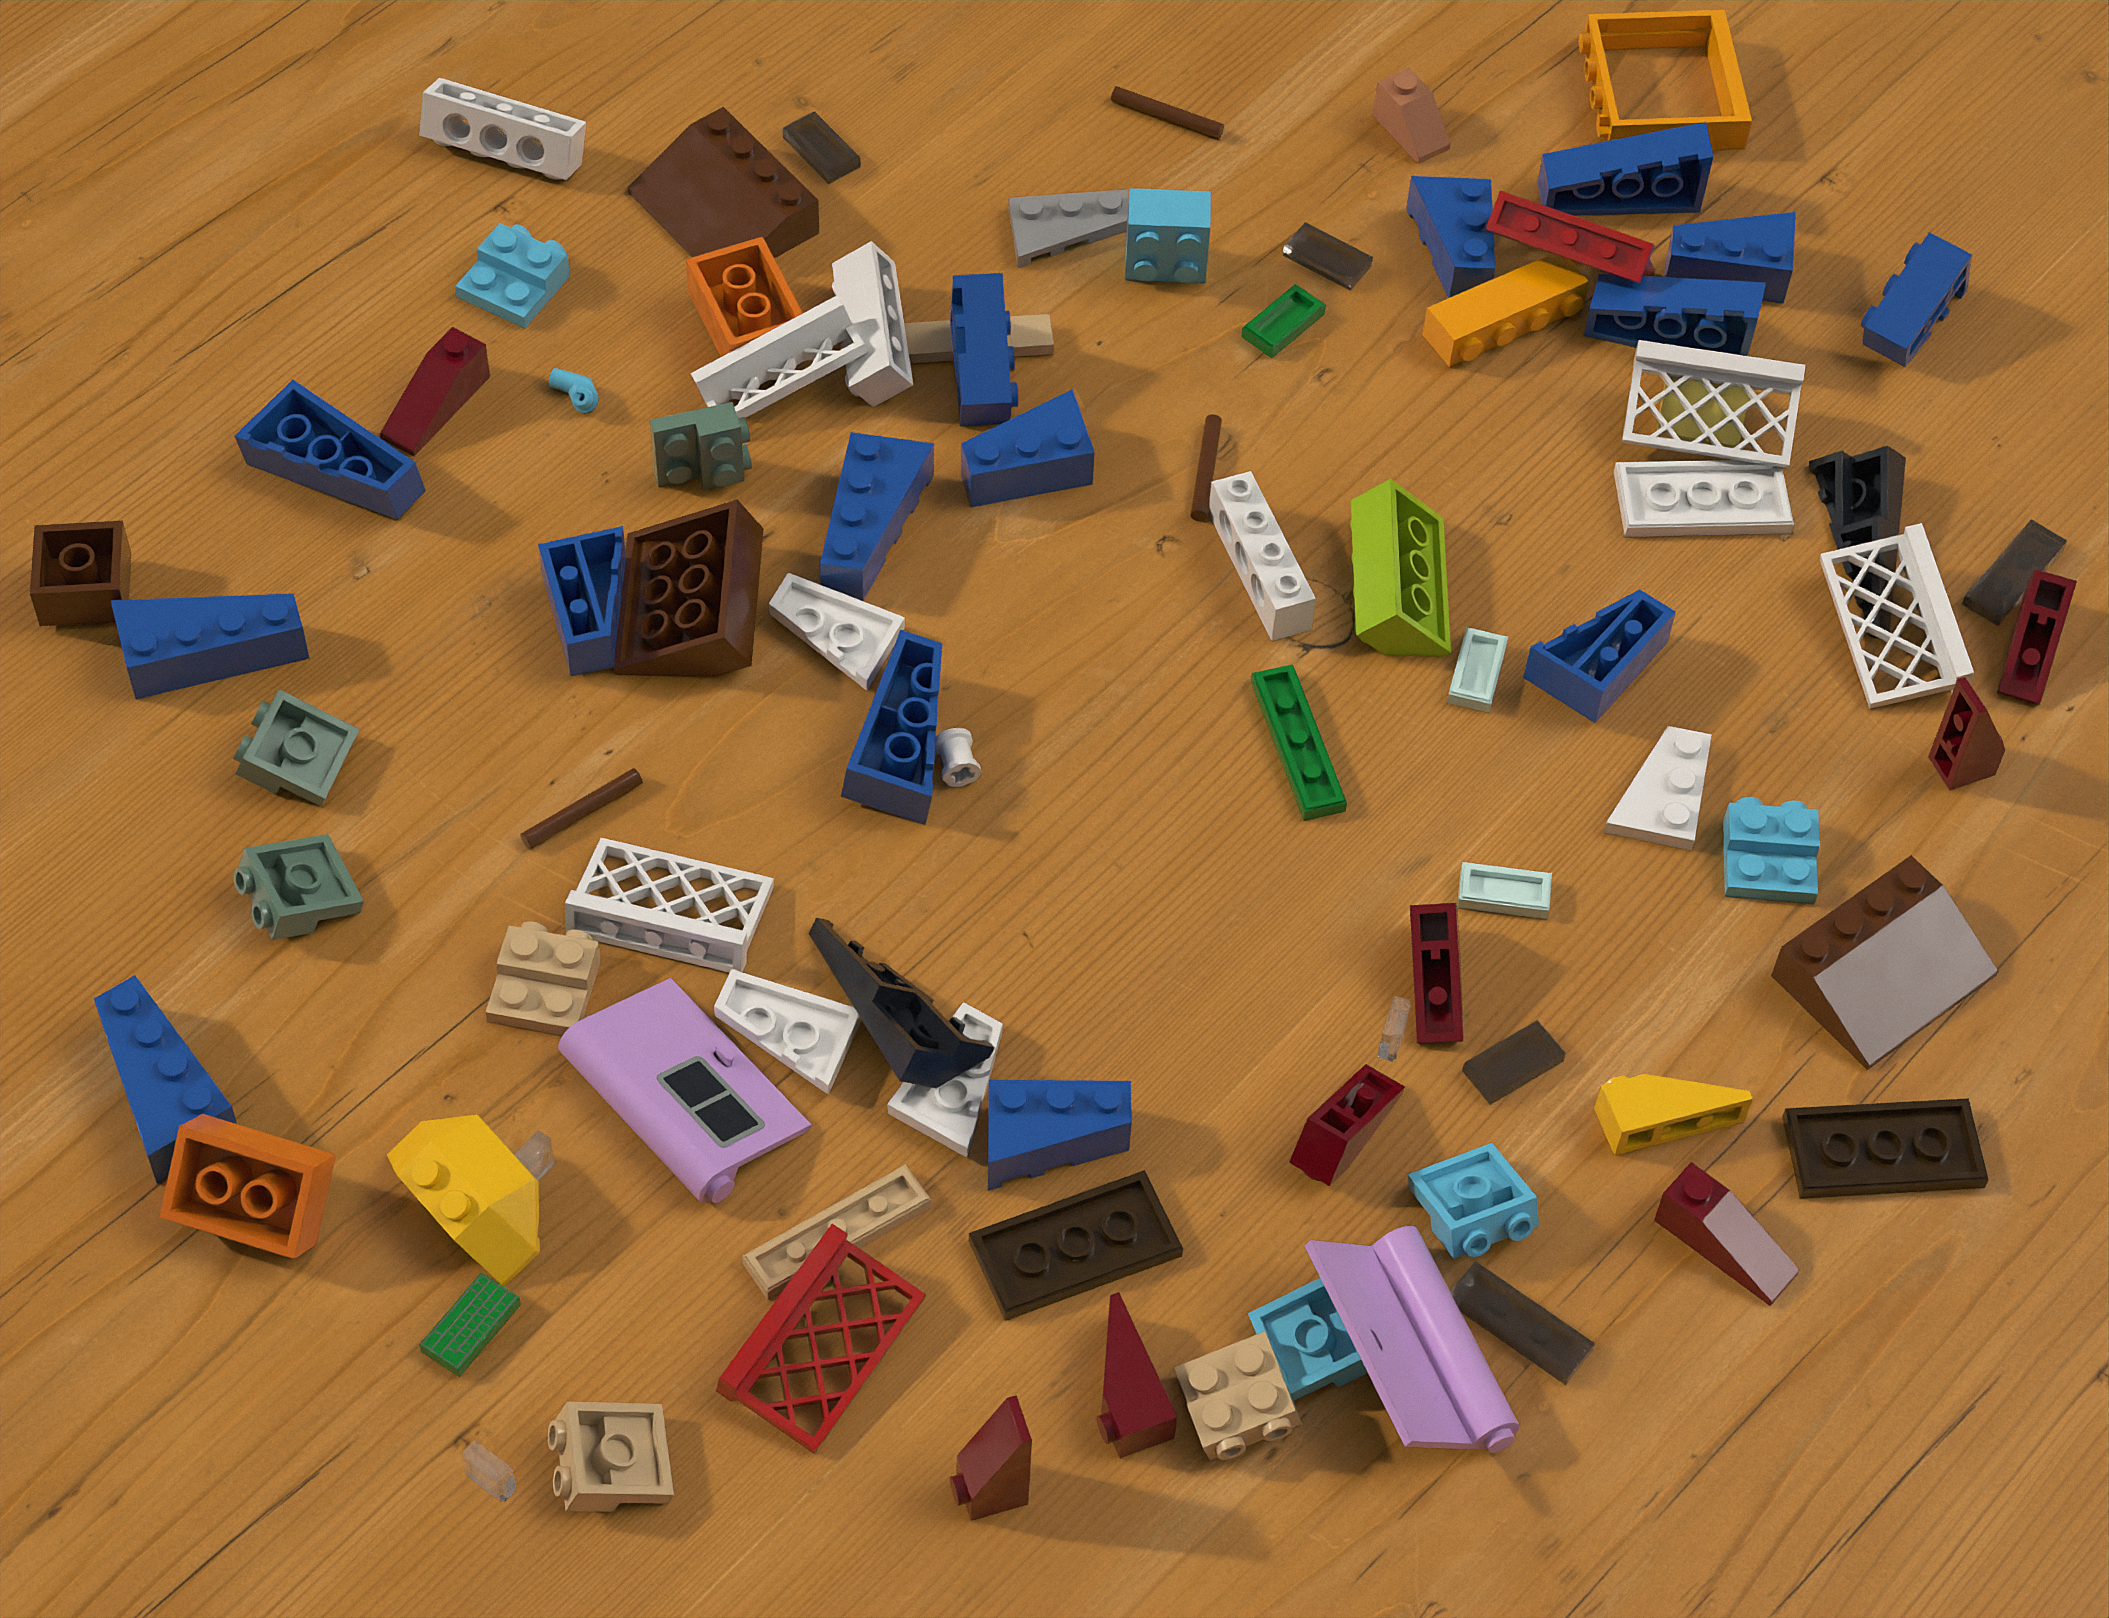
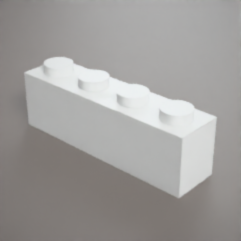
M870 241L832 263L834 276L832 288L834 294L838 295L843 303L852 325L868 350V353L846 364V385L854 396H860L872 407H875L913 386L895 262ZM849 337L843 340L841 349L853 344Z

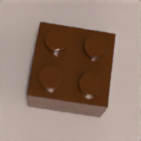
M123 520L34 525L30 596L39 625L52 626L116 622L111 600H129L131 549Z

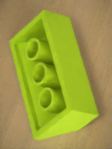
M1388 479L1351 500L1350 527L1352 530L1354 628L1356 636L1383 655L1445 657L1451 653L1444 519L1392 479Z

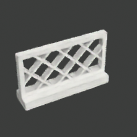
M1639 340L1633 363L1622 443L1788 468L1806 365ZM1641 373L1659 375L1668 388L1650 400L1640 387ZM1670 377L1680 378V379L1674 383V382L1670 379ZM1689 380L1700 381L1709 392L1707 396L1693 406L1690 405L1678 389ZM1711 383L1721 384V386L1715 389ZM1731 386L1741 387L1751 399L1735 412L1730 409L1720 396L1723 391ZM1752 389L1761 390L1763 392H1761L1759 395H1756V393ZM1772 392L1790 395L1788 410L1777 418L1773 417L1761 401ZM1670 393H1673L1685 411L1667 423L1654 405ZM1639 397L1641 401L1644 403V405L1636 409L1637 399ZM1714 399L1727 417L1709 429L1696 411ZM1755 405L1768 421V424L1753 435H1750L1737 417ZM1646 410H1649L1661 425V428L1650 436L1632 433L1634 419ZM1689 415L1703 432L1701 436L1692 442L1680 440L1672 427ZM1787 418L1784 431L1779 423ZM1730 422L1745 439L1734 448L1723 447L1713 435ZM1773 428L1783 441L1782 454L1764 453L1755 440ZM1666 432L1670 439L1660 436ZM1708 439L1709 442H1710L1712 445L1701 444V443H1702L1704 440ZM1749 445L1753 451L1742 449Z
M1922 523L1905 527L1904 534L1820 554V563L1870 709L1951 690L1953 692L1957 679L1966 677L1971 685L1974 671ZM1897 549L1901 560L1895 573L1873 563L1879 553ZM1849 561L1862 569L1852 583L1836 575L1833 564ZM1868 571L1889 581L1881 596L1859 586ZM1903 571L1905 572L1907 579L1901 576ZM1895 584L1912 592L1914 600L1908 610L1886 600ZM1841 588L1848 591L1845 596L1843 595ZM1853 595L1875 605L1866 620L1849 612L1847 604ZM1880 608L1902 618L1893 634L1872 624ZM1916 608L1918 609L1920 616L1914 614ZM1908 622L1925 630L1927 638L1921 648L1899 637ZM1854 626L1860 628V630H1859V632H1858L1857 634H1856V631H1855ZM1866 632L1888 642L1879 657L1861 649L1860 641ZM1893 645L1915 656L1906 672L1884 661ZM1929 645L1931 647L1932 653L1926 651ZM1922 659L1938 667L1941 679L1925 682L1913 676L1912 673ZM1866 663L1873 666L1870 672ZM1879 669L1900 679L1895 690L1876 693L1872 680ZM1906 683L1912 685V686L1904 687V686L1906 685Z
M600 838L577 890H571L565 902L566 932L569 930H581L588 933L595 941L729 973L731 969L743 972L747 962V950L774 888V878ZM609 855L625 859L628 865L608 871L603 862L606 856ZM660 867L668 869L672 875L652 882L645 871ZM636 875L643 886L623 893L617 882ZM702 877L711 879L715 885L696 892L689 881ZM679 885L686 896L667 903L660 892ZM608 886L614 896L603 898L591 895L589 892ZM743 887L759 891L757 896L739 902L733 894V891ZM723 895L730 906L710 913L704 902ZM651 896L658 907L650 909L631 903ZM694 906L701 917L692 919L675 915L674 913ZM738 917L744 928L743 930L721 926L719 923Z

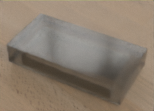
M815 111L782 128L783 138L828 184L861 167V157Z
M1306 222L1284 245L1283 249L1284 257L1350 291L1372 267V256Z
M1536 1020L1466 1061L1462 1072L1491 1105L1564 1062L1566 1053L1541 1023Z

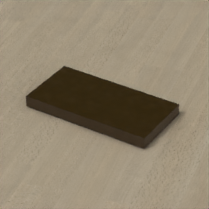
M1969 1098L1785 1108L1782 1116L1800 1199L1985 1188L1989 1180Z
M1145 1170L970 1232L968 1239L1005 1321L1177 1259L1183 1255V1247Z

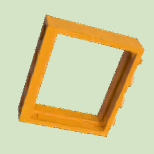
M1725 10L1588 14L1585 33L1579 34L1578 44L1580 53L1586 55L1584 74L1585 80L1592 83L1590 102L1591 108L1598 111L1596 130L1599 138L1603 137L1604 142L1706 122L1712 150L1745 149L1752 118ZM1705 46L1722 116L1619 120L1604 50Z

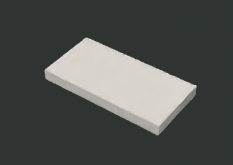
M1737 460L1616 462L1614 477L1625 537L1785 534L1792 532L1794 522L1782 467Z

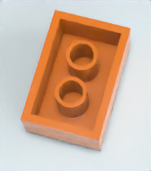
M763 237L686 259L688 293L720 357L803 314Z
M202 1114L179 1126L160 1218L295 1259L316 1246L336 1154Z

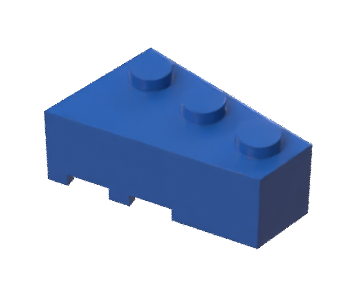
M1411 176L1406 210L1410 218L1414 217L1420 230L1419 237L1422 244L1427 245L1433 257L1432 265L1448 298L1494 279V233L1486 230L1492 213L1491 179Z
M1796 212L1673 225L1666 255L1664 277L1767 282L1762 301L1784 303L1793 272Z
M1930 232L1921 245L1916 242L1905 258L1904 264L1906 266L1899 276L1893 274L1885 285L1882 293L1885 297L1878 307L1872 305L1864 315L1861 322V327L1864 328L1863 345L1905 367L1931 335L1930 329L1937 319L1943 321L1947 317L1950 309L1946 308L1952 297L1955 295L1961 299L1966 294L1972 254Z
M1003 273L953 275L950 329L960 426L1002 424L1010 420L1011 407H1018L1017 382H1010V371L1015 369L1013 346H1008L1007 335L1011 334V321L1009 310L1005 311Z
M1073 389L961 443V479L971 507L1093 484L1095 452Z
M623 526L538 544L542 578L570 676L614 667L626 563Z
M1638 590L1596 612L1595 618L1577 627L1573 624L1563 629V633L1559 637L1545 644L1540 641L1531 646L1523 678L1596 723L1668 643L1676 611L1642 590Z
M989 1080L988 1191L1002 1187V1182L1025 1175H1029L1031 1179L1045 1175L1046 1169L1067 1163H1072L1073 1166L1128 1151L1132 1125L1131 1081Z

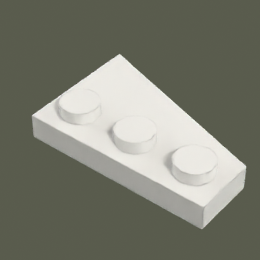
M1668 726L1607 820L1604 833L1692 850L1712 734Z
M963 1002L953 1017H957L965 1023L963 1034L967 1037L980 1041L987 1040L995 1047L990 1058L938 1088L903 1082L887 1104V1110L889 1115L967 1158L1001 1040L1003 1023Z

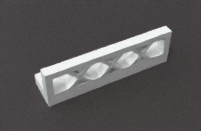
M837 295L690 374L707 407L738 399L740 401L734 407L737 417L746 418L868 353V350L852 325L847 311ZM848 337L851 339L853 344L840 351H832L835 344ZM803 361H813L810 367L802 371L795 370L796 366ZM768 380H777L775 385L767 390H758L762 383Z

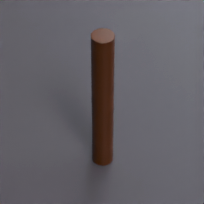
M1118 86L1112 92L1111 101L1217 139L1223 133L1224 124Z
M1214 414L1208 415L1205 419L1190 514L1191 518L1195 521L1206 520L1208 514L1211 482L1214 476L1222 424L1221 417Z
M632 768L520 834L524 845L528 849L533 848L643 783L639 772Z

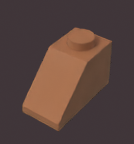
M1409 67L1377 82L1373 116L1418 164L1450 149L1451 143L1434 95Z

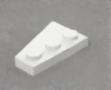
M791 573L786 575L769 602V614L866 691L894 647L900 630L905 628V617Z
M731 969L714 1005L717 1018L828 1095L862 1020L854 1007Z

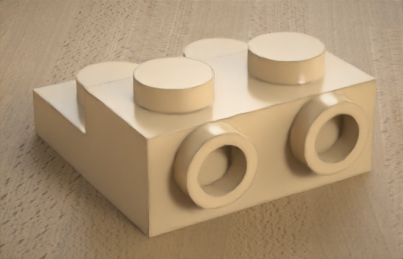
M524 922L521 927L509 925L496 963L498 975L485 1012L487 1022L563 1036L573 1024L584 1018L601 963L599 942L593 941L588 933L581 930H569L566 932V935L548 933L547 928L537 922Z
M1266 1331L1174 1367L1200 1442L1210 1461L1216 1458L1227 1460L1237 1457L1246 1450V1446L1264 1439L1266 1441L1279 1440L1290 1434L1293 1427L1302 1424Z
M566 1402L556 1419L550 1422L548 1446L551 1451H559L560 1466H557L554 1471L553 1490L555 1496L564 1497L565 1511L614 1512L619 1503L668 1504L673 1497L674 1491L662 1404Z

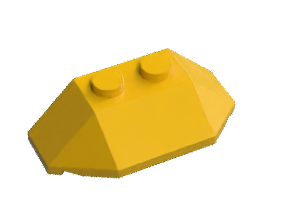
M479 1115L421 1121L387 1154L399 1179L451 1238L504 1287L540 1253V1238H538L539 1181Z

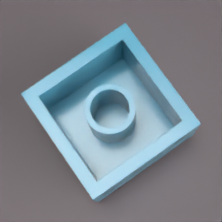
M1129 188L1125 280L1205 283L1210 238L1211 192Z

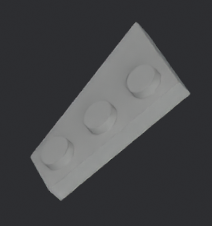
M1127 189L1009 198L1008 210L1018 268L1031 264V258L1048 253L1050 257L1064 253V247L1082 241L1091 244L1126 232L1129 203Z

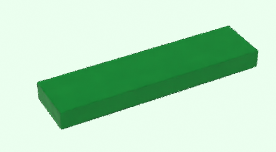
M1294 665L1252 673V687L1303 821L1346 812V798Z

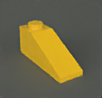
M1642 1074L1631 1078L1618 1076L1601 1085L1594 1110L1614 1156L1743 1123L1746 1120L1753 1098L1750 1091Z

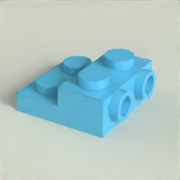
M499 223L477 248L478 261L458 282L455 288L458 298L526 328L570 277L568 254L562 245L554 240H547L546 243L532 238L530 232L521 225L515 224L509 228Z
M1744 797L1736 803H1729L1723 820L1725 897L1815 904L1818 895L1816 856L1820 848L1818 810L1807 809V806L1800 801H1787L1780 807L1762 805V802L1754 797Z
M1493 1143L1408 1174L1410 1191L1430 1215L1432 1232L1453 1259L1464 1254L1470 1257L1481 1256L1487 1252L1491 1244L1509 1237L1514 1241L1523 1240L1532 1233L1535 1227L1539 1226L1536 1195Z
M1321 1278L1248 1313L1256 1334L1266 1331L1293 1401L1331 1382L1340 1387L1368 1373Z

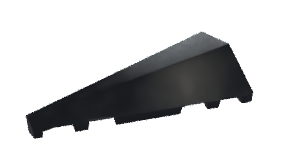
M1888 445L1855 456L1839 451L1809 461L1810 472L1816 476L1820 487L1818 495L1821 502L1826 505L1832 521L1829 523L1838 550L1899 535L1906 457ZM1897 549L1879 553L1873 563L1895 573ZM1849 561L1842 562L1846 575L1854 582L1862 568ZM1868 571L1859 586L1881 596L1889 581ZM1894 587L1886 599L1892 603ZM1855 595L1854 598L1857 606L1863 610L1864 616L1867 619L1875 605ZM1880 608L1872 624L1890 632L1892 613ZM1867 632V635H1869L1870 637L1878 638Z
M815 919L809 932L810 937L899 1081L938 1088L990 1058L995 1048L990 1042L967 1037L963 1034L965 1023L957 1017H952L948 1021L934 1007V1000L887 964H877L863 958L864 947L856 941H850L847 945L832 929L834 924L829 920Z

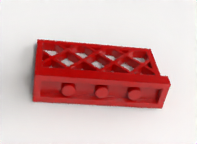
M1501 190L1486 226V230L1494 234L1637 284L1641 283L1643 276H1654L1656 271L1650 261L1655 246L1653 243Z
M834 1224L830 1225L722 1373L716 1388V1392L731 1402L736 1399L813 1454L818 1450L926 1296L921 1290L846 1240L848 1234ZM847 1257L864 1268L867 1284L841 1288L837 1270ZM873 1275L883 1282L875 1283ZM832 1279L833 1290L823 1291ZM895 1289L910 1300L902 1313L881 1316L876 1292ZM869 1293L873 1317L847 1321L843 1297ZM835 1298L840 1323L813 1327L810 1307L815 1301ZM804 1317L806 1328L795 1330ZM894 1323L885 1335L883 1325ZM875 1326L879 1343L875 1351L853 1355L849 1330ZM842 1332L846 1356L819 1360L815 1335ZM808 1337L812 1361L785 1366L782 1352L784 1343L790 1339ZM776 1356L778 1367L767 1368ZM866 1362L857 1375L855 1363ZM848 1365L851 1379L848 1389L846 1391L826 1394L821 1369ZM814 1370L818 1395L791 1399L787 1374ZM780 1376L784 1401L764 1403L752 1395L750 1390L758 1379ZM838 1401L829 1414L827 1402ZM820 1404L823 1424L814 1436H811L796 1425L793 1408ZM786 1409L787 1418L778 1413L777 1410Z

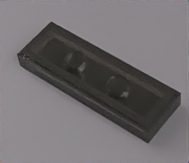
M2031 519L1966 593L1962 605L1999 626L2023 598L2028 579L2034 569L2045 572L2062 553L2067 540Z
M1476 1261L1450 1291L1462 1314L1564 1385L1569 1382L1594 1349V1342Z

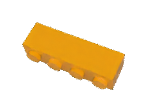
M1550 254L1427 307L1422 335L1448 367L1463 361H1471L1485 351L1497 346H1505L1513 339L1526 333L1539 331L1551 322L1565 316L1575 315L1583 309L1589 281L1571 260Z

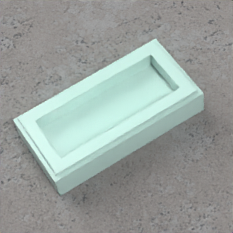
M1466 627L1447 703L1490 713L1507 646V636Z
M1462 862L1457 907L1547 919L1550 908L1552 873Z

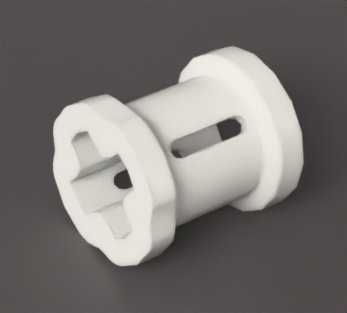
M951 728L935 737L934 749L941 756L944 766L941 773L943 781L952 787H962L972 783L980 777L982 772L980 764L973 759L970 747L973 743L971 733L964 728Z

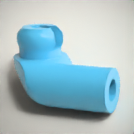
M559 368L552 370L549 377L550 388L569 393L574 408L581 413H587L596 408L599 397L591 378Z

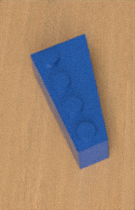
M1703 122L1545 153L1542 155L1537 181L1541 205L1573 216L1700 213L1713 161L1707 124Z
M1599 274L1584 336L1637 348L1638 341L1642 340L1748 356L1767 282L1643 276L1641 283L1637 284L1611 274Z
M295 380L288 383L234 436L247 465L394 519H398L426 491L416 462Z
M850 433L820 561V582L822 586L864 601L886 562V555L893 543L896 544L902 533L903 524L909 514H913L919 503L921 492L925 486L930 484L934 476V443Z
M294 593L111 600L135 699L310 659Z
M900 630L846 768L841 797L924 825L926 824L933 790L932 778L935 760L934 748L938 717L937 704L942 643Z
M134 975L94 998V1002L156 1183L159 1184L168 1178L180 1125L202 1114L235 1124L237 1122L231 1104Z

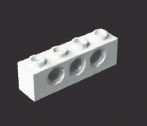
M438 78L423 92L419 136L433 139L438 145L456 146L469 150L475 156L492 157L505 161L511 167L535 170L543 173L544 176L556 180H567L582 165L586 130L585 121L442 78ZM499 129H501V130L505 133L506 136H504V135L499 131ZM536 140H538V141L542 144L543 147H541L540 145H538V143L536 142Z
M1249 471L1212 481L1208 514L1271 641L1310 631L1312 629L1316 598L1252 472Z

